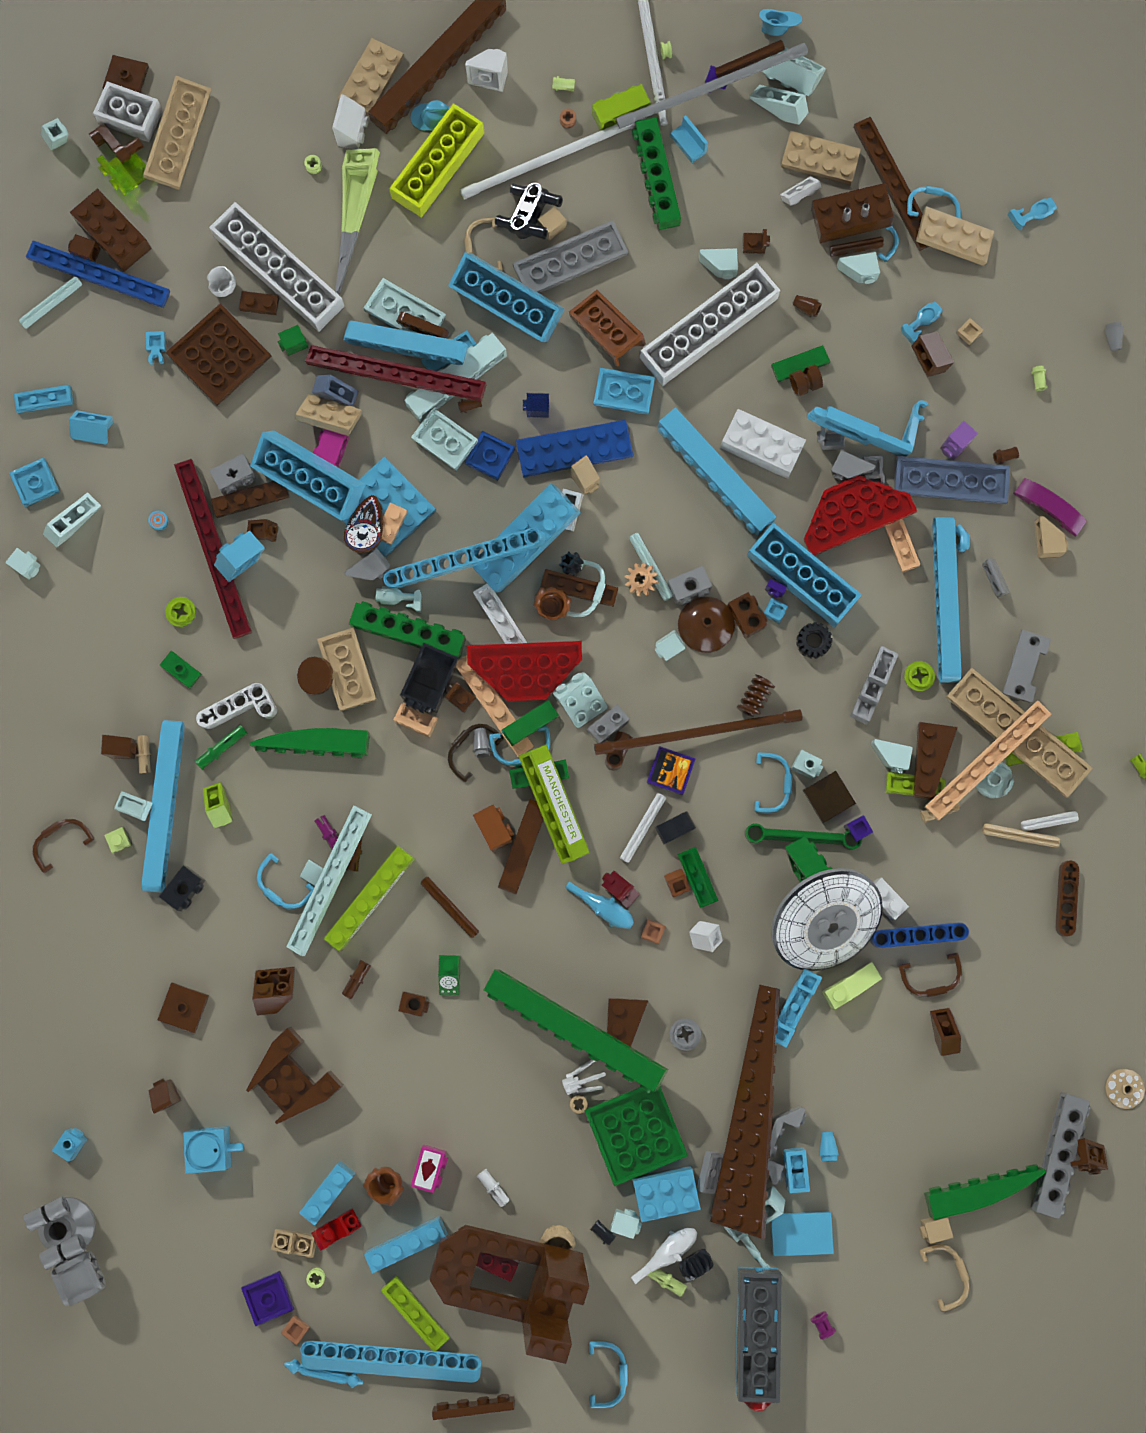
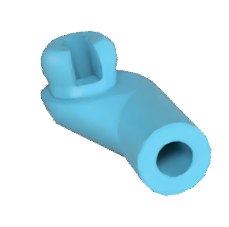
M959 524L955 527L956 535L960 538V543L956 545V548L959 552L963 553L970 548V535Z

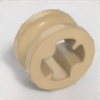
M582 1095L573 1096L570 1100L571 1110L577 1114L583 1113L587 1109L586 1098ZM575 1099H577V1101L578 1099L583 1100L582 1104L584 1105V1107L582 1109H580V1107L579 1110L574 1108Z

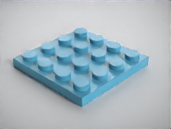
M385 456L359 479L366 485L358 505L368 496L374 495L381 504L383 516L390 503L408 511L393 544L390 545L381 541L376 547L385 558L436 512V509ZM350 518L342 521L347 525Z

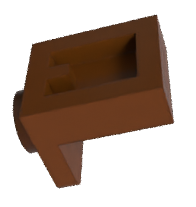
M763 229L762 233H743V253L765 254L766 247L770 246V235H767V229Z
M268 519L248 520L247 532L250 530L258 540L276 542L278 524Z
M458 682L454 685L451 684L445 691L447 694L445 696L446 700L464 713L476 699L474 695L460 686Z

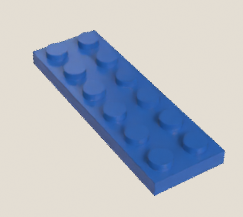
M626 420L516 440L523 478L571 469L572 465L586 455L592 465L633 457Z

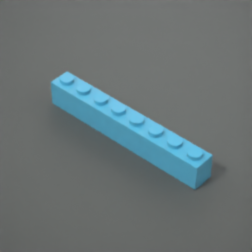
M676 407L659 421L658 431L661 436L667 437L671 441L670 444L673 449L683 454L685 462L688 465L692 464L697 475L702 479H706L709 488L713 492L717 491L721 496L722 502L734 510V515L746 523V528L752 534L755 533L758 536L775 521L776 516Z

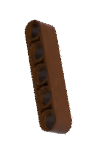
M530 799L527 804L498 885L499 889L513 894L518 892L543 822V816L536 800Z

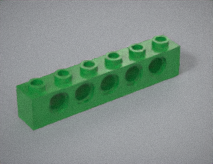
M657 117L635 121V129H632L634 141L637 140L638 143L636 151L637 156L641 157L642 160L640 163L641 172L646 176L644 184L646 191L649 190L650 196H648L650 208L653 207L654 213H652L653 222L657 224L658 230L678 227L681 223V215ZM649 139L651 142H645L644 140ZM655 172H656V173H659L660 175L654 176L652 173H655ZM657 189H661V190H663L664 192L659 193V192H657L656 190H657ZM666 206L668 207V209L663 210L660 207Z
M364 601L361 604L355 603L349 621L351 628L354 627V629L420 649L423 643H426L459 657L458 660H460L466 641L462 631L456 629L449 631L443 625L436 623L429 625L426 624L427 621L416 618V620L409 619V616L404 613L398 612L396 615L390 613L391 610L384 607L379 609L373 608L372 604ZM376 615L377 619L375 622L370 623L367 621L368 617ZM393 620L395 625L392 628L385 627L387 621ZM406 626L413 627L411 633L406 634L403 632ZM425 631H430L431 637L429 639H423L421 637L422 633ZM442 637L450 638L449 643L446 645L439 643Z

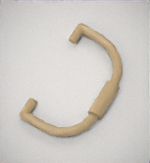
M495 218L476 220L469 225L464 239L465 251L467 253L473 254L470 238L472 229L483 223H492V228L496 229ZM497 261V269L503 271L502 261Z
M942 1244L932 1245L920 1250L923 1262L928 1261L925 1253L940 1249L948 1251L955 1258V1264L961 1280L964 1282V1291L960 1299L945 1306L942 1299L937 1300L940 1310L947 1311L965 1301L969 1292L968 1280L970 1278L963 1259H960L955 1250L950 1246Z

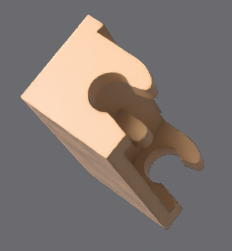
M401 703L393 720L395 723L430 737L439 718L425 712L423 714L407 707L405 703Z

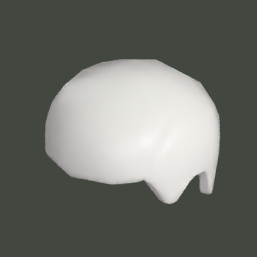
M217 266L207 275L208 288L215 296L226 297L234 291L236 286L235 277L225 266Z

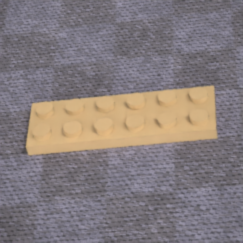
M175 76L143 174L144 178L180 190L211 94V88Z

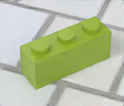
M634 85L626 91L617 92L607 99L596 101L592 104V116L601 131L617 124L616 118L651 105V102L643 85Z

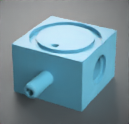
M229 1126L190 1129L183 1132L185 1174L229 1169L232 1167L231 1152L243 1151L244 1144H230Z

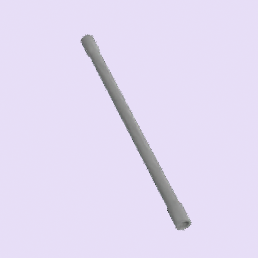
M802 43L785 52L638 111L616 118L619 129L634 124L635 121L788 60L808 54L807 45Z

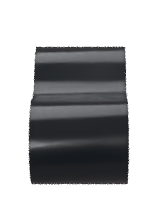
M688 811L656 826L655 829L664 845L696 829Z

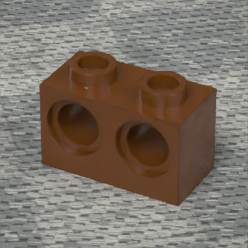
M747 592L728 602L727 606L731 610L734 620L745 639L766 628L768 620L765 614L757 608L758 602L754 595L751 596ZM744 602L749 606V609L742 610L739 604ZM755 619L758 622V626H750L748 620Z

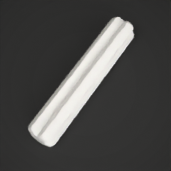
M1076 811L1026 820L1021 822V829L1023 831H1030L1076 822L1079 820Z

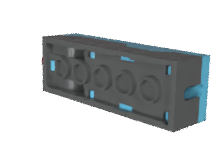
M737 1267L735 1393L738 1401L744 1402L753 1411H764L771 1403H780L782 1274L778 1268Z

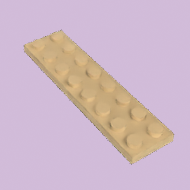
M973 668L967 672L946 696L948 700L995 739L1025 712ZM1042 725L1012 751L1015 756L1066 798L1070 796L1093 769Z

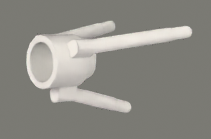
M591 1059L575 1071L566 1074L567 1078L562 1080L566 1094L573 1093L574 1096L579 1093L602 1090V1086L582 1088L581 1085L604 1077L606 1073L596 1074L579 1080L578 1076L574 1077L595 1062Z

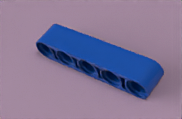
M963 923L877 930L870 942L876 948L961 941L968 937L969 929ZM957 926L962 930L960 937L954 934V929ZM937 928L941 929L943 933L940 939L935 937V930ZM917 930L923 933L921 941H918L915 937ZM898 932L904 935V940L901 943L895 938ZM879 933L885 938L884 943L881 945L876 941V936Z

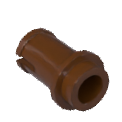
M460 399L461 401L457 402L460 413L464 412L466 414L469 410L482 407L480 401L471 399Z
M1017 447L1002 451L999 449L993 453L995 463L999 464L1019 458Z

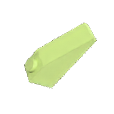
M870 962L821 992L831 1009H837L882 978L874 964Z

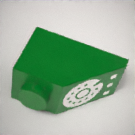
M439 955V995H459V955Z

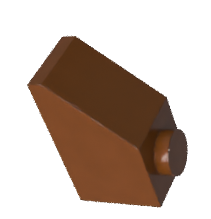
M102 735L101 754L111 759H135V754H138L136 740L128 737Z
M950 1008L930 1011L935 1042L940 1055L946 1056L960 1053L961 1035Z
M163 1078L153 1083L154 1088L148 1090L154 1114L181 1101L171 1079L165 1081Z

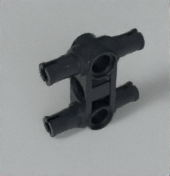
M513 183L510 187L511 195L522 198L513 217L508 218L497 215L495 225L508 229L520 239H526L531 236L546 239L548 229L538 226L536 223L546 204L561 207L563 197L549 193L547 189L542 188L538 183H532L527 186Z

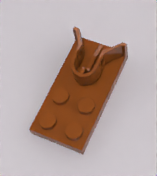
M595 290L569 311L570 317L613 358L616 367L620 365L619 358L632 347H643L646 345L643 333L598 290Z

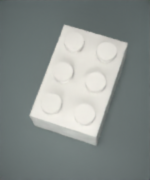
M107 82L93 115L99 125L104 123L110 129L150 142L163 109L158 99Z

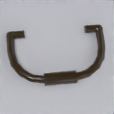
M475 724L463 730L454 740L448 752L449 767L463 782H467L473 774L468 772L464 776L455 768L452 761L453 753L470 735L469 733L475 729L485 728L493 734L499 733L487 724ZM501 734V738H498L495 741V745L497 746L504 739V737Z

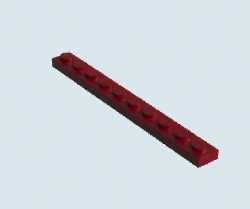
M314 345L310 346L305 360L306 364L310 366L480 402L487 386L486 381Z
M189 459L174 464L232 637L237 639L251 634L252 630L234 579L228 582L214 566L222 543L194 461Z

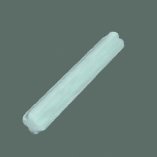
M76 276L70 279L20 318V324L25 329L31 326L81 287V281Z
M638 533L631 535L629 539L642 563H646L647 568L653 566L652 573H658V576L654 577V579L659 581V583L655 584L663 600L671 599L673 594Z

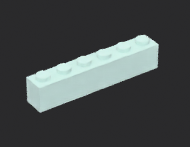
M493 333L485 335L479 340L477 345L467 349L463 365L450 364L447 368H442L438 372L478 379L507 356L506 348ZM418 389L417 391L410 392L404 401L406 407L415 418L422 422L432 408L439 409L454 396Z

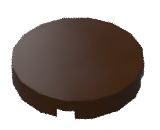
M314 656L305 659L299 666L297 673L301 689L312 695L323 694L332 685L333 669L324 658Z

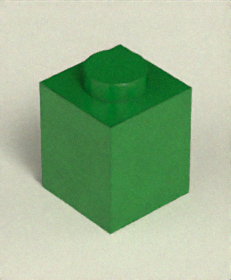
M299 325L278 333L280 340L277 342L282 352L286 350L288 356L308 348Z

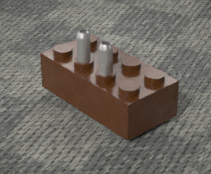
M885 183L812 200L811 211L819 243L892 226L894 216Z

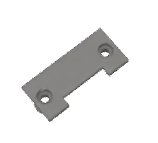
M1021 630L1002 692L1004 695L1009 696L1014 701L1033 702L1037 687L1032 686L1031 681L1039 655H1047L1051 641L1050 638ZM1030 641H1034L1035 645H1031Z

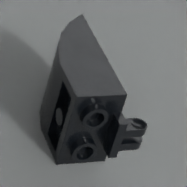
M423 643L400 693L406 706L423 714L424 712L431 714L432 711L437 713L445 697V691L452 680L459 657Z

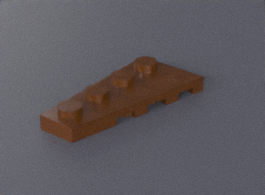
M919 722L913 797L934 798L958 727Z

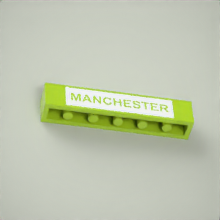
M547 744L518 755L561 864L574 861L590 853Z
M397 846L324 937V940L338 951H342L413 863L415 858Z

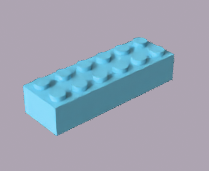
M464 253L448 285L450 288L541 342H548L565 310L563 307L472 253Z
M275 430L262 432L250 467L341 521L351 518L366 485Z
M549 484L496 537L499 538L529 528H536L546 534V542L540 547L473 566V568L495 592H502L581 512L556 485ZM537 532L532 536L533 542L538 540ZM519 538L514 541L516 548L520 545ZM501 543L496 548L498 553L502 551ZM485 551L479 555L480 558L484 556Z
M774 522L747 554L748 558L780 584L786 586L787 590L834 628L862 596L861 593Z

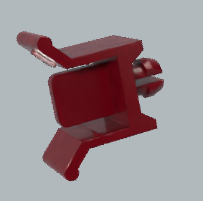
M613 871L611 874L605 873L602 877L604 881L602 886L627 909L640 895L634 889V886L616 871Z

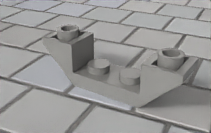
M798 1106L773 1118L770 1157H774L777 1151V1138L782 1137L785 1129L783 1123L785 1122L799 1128L800 1124H804L807 1116L805 1108ZM769 1158L767 1168L769 1170V1178L774 1185H777L784 1178V1166Z

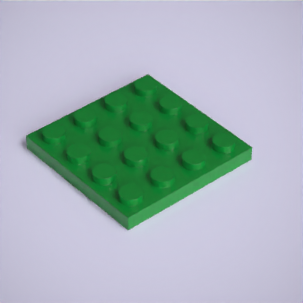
M661 1086L656 1092L651 1091V1093L638 1087L584 1110L614 1186L688 1156Z

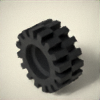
M814 622L813 624L808 623L800 630L796 638V645L799 647V652H803L802 655H807L808 658H818L827 653L833 640L827 626L823 627L824 624ZM810 634L819 635L821 645L811 647L807 642V637Z

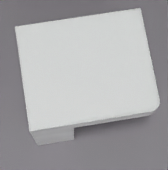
M699 921L689 932L692 945L697 949L713 952L723 941L720 927L717 924Z

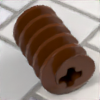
M755 674L756 678L751 680L753 685L747 687L749 691L744 693L746 698L740 700L743 705L737 706L738 710L750 717H754V714H761L757 708H764L761 701H768L764 695H771L772 693L768 688H775L768 679Z

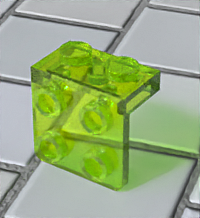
M137 153L131 155V158L123 164L117 157L109 162L103 155L96 158L100 165L98 167L104 177L108 176L115 190L119 189L124 196L147 179L143 177L146 164Z

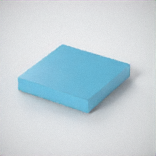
M44 457L9 473L24 507H28L60 492Z

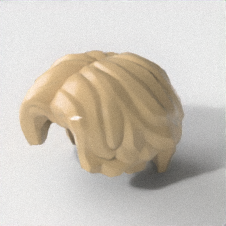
M552 1225L547 1228L539 1241L540 1243L573 1250L575 1247L573 1233L566 1226Z

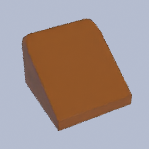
M682 869L664 875L672 897L691 890Z

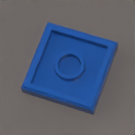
M482 431L478 437V443L467 457L465 465L498 481L513 455L515 447Z

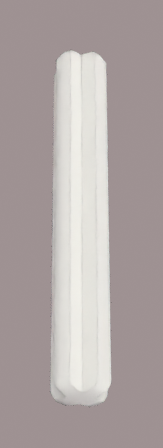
M656 794L620 856V859L624 862H630L666 800V797L662 794Z

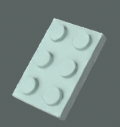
M432 408L411 436L415 442L456 471L478 443L477 438L435 408Z

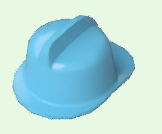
M763 9L759 13V17L762 20V32L773 36L783 35L789 27L797 26L802 22V16L795 12Z
M438 100L419 104L411 113V122L419 130L433 131L450 107Z

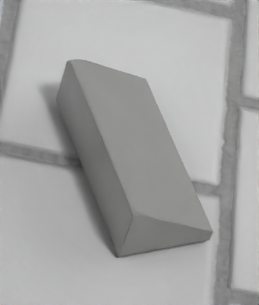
M993 558L987 559L982 566L996 597L999 598L1009 594L1010 591L996 560Z

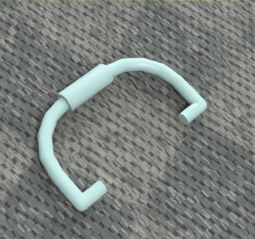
M583 560L584 563L581 564V569L583 565H588L596 568L600 573L601 578L592 606L582 613L569 611L566 616H587L600 603L606 584H604V570L599 564Z

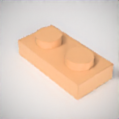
M393 503L389 504L383 516L381 541L390 545L393 544L408 513L406 509Z

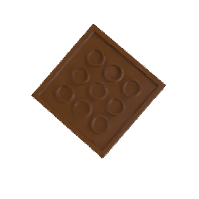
M221 303L166 351V354L216 406L272 357Z

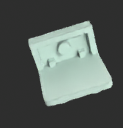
M585 672L574 675L572 680L566 684L559 685L552 692L577 728L583 726L607 709V704L591 678Z

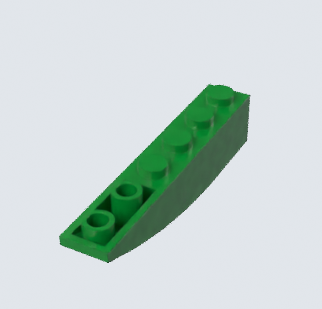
M311 728L270 735L251 741L250 746L258 752H267V749H275V753H286V750H289L299 755H305V752H313L315 756H324L325 753H332L333 757H344V754L351 755V758L362 759L363 756H368L370 733L366 730Z
M1037 1164L1026 1166V1170L1010 1169L1004 1175L993 1173L987 1175V1178L982 1180L980 1178L968 1179V1183L964 1184L954 1182L948 1184L949 1187L943 1189L940 1186L929 1188V1192L924 1193L929 1216L933 1220L990 1206L1029 1186L1043 1176L1046 1171L1044 1168L1038 1167Z

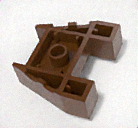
M292 1027L285 1029L271 1043L246 1089L247 1092H250L259 1085L282 1110L284 1114L275 1121L276 1124L327 1101L344 1085L331 1070L315 1083L298 1065L290 1054L304 1040Z

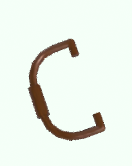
M76 819L57 821L43 830L41 835L35 840L33 857L43 873L52 869L53 866L50 863L44 867L38 856V845L43 838H47L56 832L62 825H78L88 837L83 841L85 846L94 840L89 829L81 821Z
M958 953L947 955L948 960L955 959L957 966V976L951 985L918 991L910 986L907 981L904 969L911 968L910 963L899 965L905 987L915 995L927 997L946 994L947 991L954 989L959 984L962 976V966Z

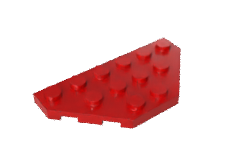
M858 475L823 491L804 537V542L808 551L816 556L917 513V508L910 493L898 491L888 485L876 483Z
M582 641L466 645L467 665L506 701L546 700L582 661Z

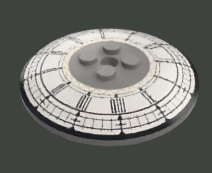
M830 869L806 878L785 896L775 912L771 926V939L776 952L784 962L800 970L805 968L809 971H820L836 967L848 961L869 943L879 926L883 909L881 894L870 878L852 869ZM835 923L833 927L829 928L830 924Z

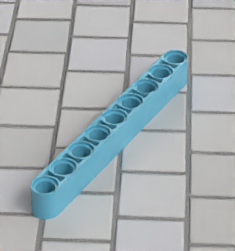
M934 517L932 528L938 677L940 683L959 682L961 680V651L954 517Z
M536 528L522 530L389 570L384 574L383 581L385 585L393 588L412 585L540 547L546 542V534ZM537 532L538 540L533 542L532 536ZM519 538L520 545L516 548L514 541ZM501 543L502 551L498 553L496 548ZM483 548L485 554L480 558L479 551ZM463 554L467 556L465 563L461 561ZM446 559L449 560V566L447 568L444 567V562ZM430 564L432 566V570L428 574L427 566ZM413 569L414 577L411 579L409 574L410 571ZM394 575L397 576V582L395 584L392 581Z
M163 720L161 725L142 876L143 891L162 893L165 889L185 729L184 722Z
M307 1341L300 1348L301 1363L307 1369L469 1383L478 1381L481 1376V1360L477 1355L320 1341Z

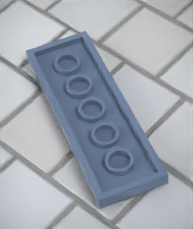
M897 456L894 489L910 493L911 496L1007 504L1010 466Z

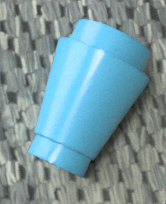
M821 1132L819 1156L822 1162L838 1161L837 1156H839L833 1132Z

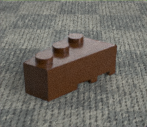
M608 998L607 1033L631 1047L648 1000Z

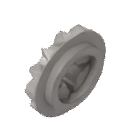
M679 1019L673 1023L670 1029V1040L676 1048L687 1051L695 1048L700 1042L701 1030L696 1022L691 1019ZM682 1026L686 1031H693V1033L688 1035V1043L684 1037L677 1038V1036L682 1034Z

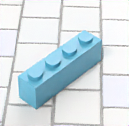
M438 1216L368 1249L364 1256L371 1273H375L440 1242V1239L447 1236L448 1233L441 1217Z

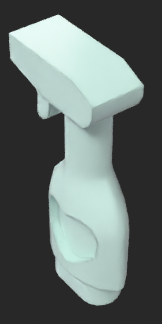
M388 586L376 589V602L385 605H396L402 600L414 601L412 604H407L406 607L421 613L422 594L420 590H416L414 594L402 593L398 588Z

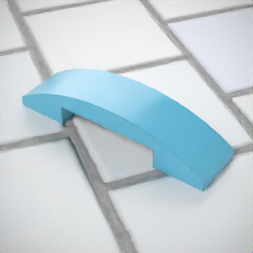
M804 968L779 1013L777 1020L778 1033L775 1035L776 1043L787 1048L809 1000L822 980L821 976Z

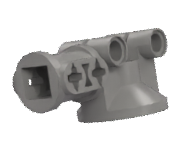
M61 1196L24 1215V1222L28 1230L34 1231L38 1229L39 1238L47 1249L40 1253L41 1263L46 1270L54 1267L51 1270V1276L60 1299L65 1306L77 1304L105 1288V1279L94 1254L91 1251H86V1246L94 1236L96 1222L91 1208L84 1201L73 1197ZM56 1222H61L66 1226L67 1233L64 1238H59L54 1230Z

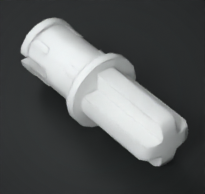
M484 1169L476 1176L487 1189L486 1193H490L500 1207L509 1202V1198L499 1186L500 1183L494 1180L487 1169Z

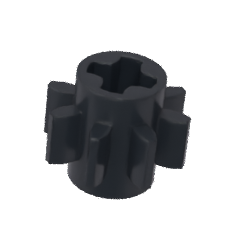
M568 551L567 554L561 556L562 559L559 566L565 574L570 572L575 576L576 573L582 571L581 564L584 561L577 552L571 554Z

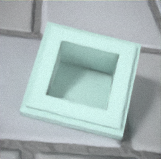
M308 860L300 877L315 886L323 871V867Z

